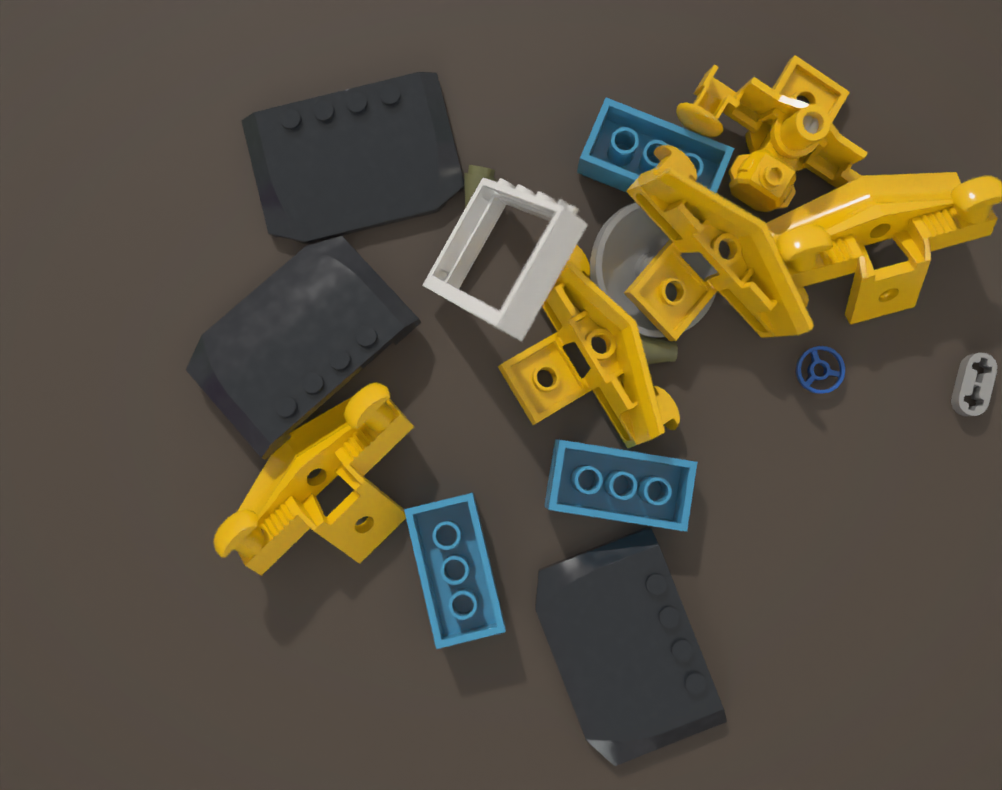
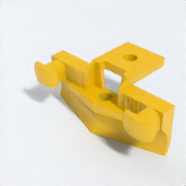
M670 145L657 147L654 150V155L660 160V163L654 169L642 173L626 192L670 239L624 294L669 341H676L717 291L720 292L761 338L801 335L811 331L814 324L806 309L809 301L808 294L804 287L796 288L767 224L697 183L696 169L688 156L681 150ZM721 241L726 242L729 246L730 252L727 259L721 257L719 253ZM700 252L715 268L717 273L703 280L680 255L682 253ZM668 283H672L677 290L676 298L673 301H670L665 294V288Z
M957 172L866 175L787 212L766 224L796 288L855 273L845 311V316L851 325L915 307L931 262V251L991 235L998 219L992 207L993 204L1002 202V181L992 176H982L961 183ZM892 238L909 260L874 270L865 246Z
M576 245L542 305L557 332L503 362L498 368L532 425L593 390L626 447L631 448L665 432L663 424L669 430H676L680 424V414L672 397L664 389L652 384L637 322L590 280L589 261L582 249ZM593 337H600L605 341L607 350L604 354H599L592 348L591 340ZM572 342L576 343L591 368L584 378L581 379L562 346ZM546 370L552 375L553 383L551 387H544L539 384L537 380L538 371Z
M380 383L369 384L354 396L289 433L292 437L269 457L238 511L227 518L218 528L214 538L216 552L222 558H225L234 549L238 552L246 567L262 576L310 528L359 564L406 519V515L400 505L365 478L364 475L414 428V425L390 399L388 388ZM321 469L316 477L307 478L311 471ZM339 475L354 491L326 517L316 496ZM368 516L364 523L356 525L359 519Z

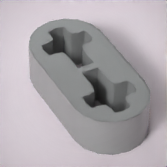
M975 353L962 359L951 397V404L956 413L962 416H977L987 410L997 375V363L991 355ZM973 363H979V366L984 368V373L977 374V370L972 369ZM971 395V399L976 400V405L969 406V403L964 402V397Z

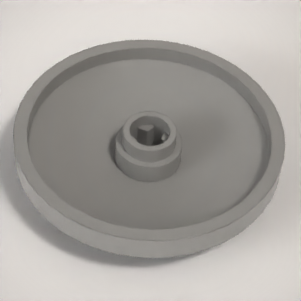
M635 202L614 213L599 231L591 252V281L637 322L640 336L665 337L624 294L670 239ZM700 252L682 253L680 255L703 280L717 273L715 268ZM668 283L665 288L666 297L670 301L675 300L677 295L676 287L672 283ZM716 293L686 330L693 327L704 317L712 305Z

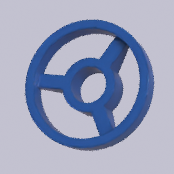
M816 346L801 354L796 364V376L799 383L806 390L816 394L828 393L835 390L842 383L845 376V364L840 354L834 349L826 346ZM817 350L831 353L838 361L840 372L831 370L826 361L820 360ZM811 352L812 362L807 368L809 376L804 381L801 374V365L804 358ZM816 364H820L824 368V373L821 377L814 373V366ZM828 376L838 377L836 383L826 390H817L810 387L814 380H824Z

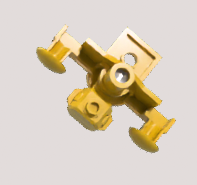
M796 55L788 61L773 88L753 77L737 92L713 77L719 68L714 64L706 72L693 93L697 96L694 103H680L677 106V117L682 125L688 130L707 138L717 137L723 132V126L718 120L722 113L748 129L745 138L750 154L738 155L728 171L731 178L729 187L731 195L756 211L769 212L774 209L788 207L796 193L793 185L796 181L795 172L801 171L804 168H807L836 188L861 177L851 167L853 164L864 159L868 152L842 136L832 123L850 92ZM797 97H806L810 104L798 101Z

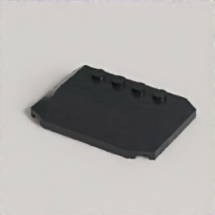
M416 72L254 112L241 120L268 234L273 237H282L299 243L311 244L437 213L446 205V202L465 189L438 75L435 72Z
M340 236L305 246L203 333L186 371L258 455L266 460L292 437L289 433L392 343L397 345L421 324V321L346 239Z
M645 527L538 569L535 602L538 618L585 739L614 766L727 722L723 705L651 527Z

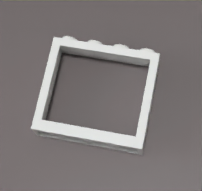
M482 178L422 286L522 341L588 224L576 216L579 211L576 207L568 205L562 199L556 202L542 192L538 191L535 194L522 185L517 184L515 187L502 178L499 179L498 183ZM509 205L548 220L550 223L503 307L498 311L459 290L505 206Z

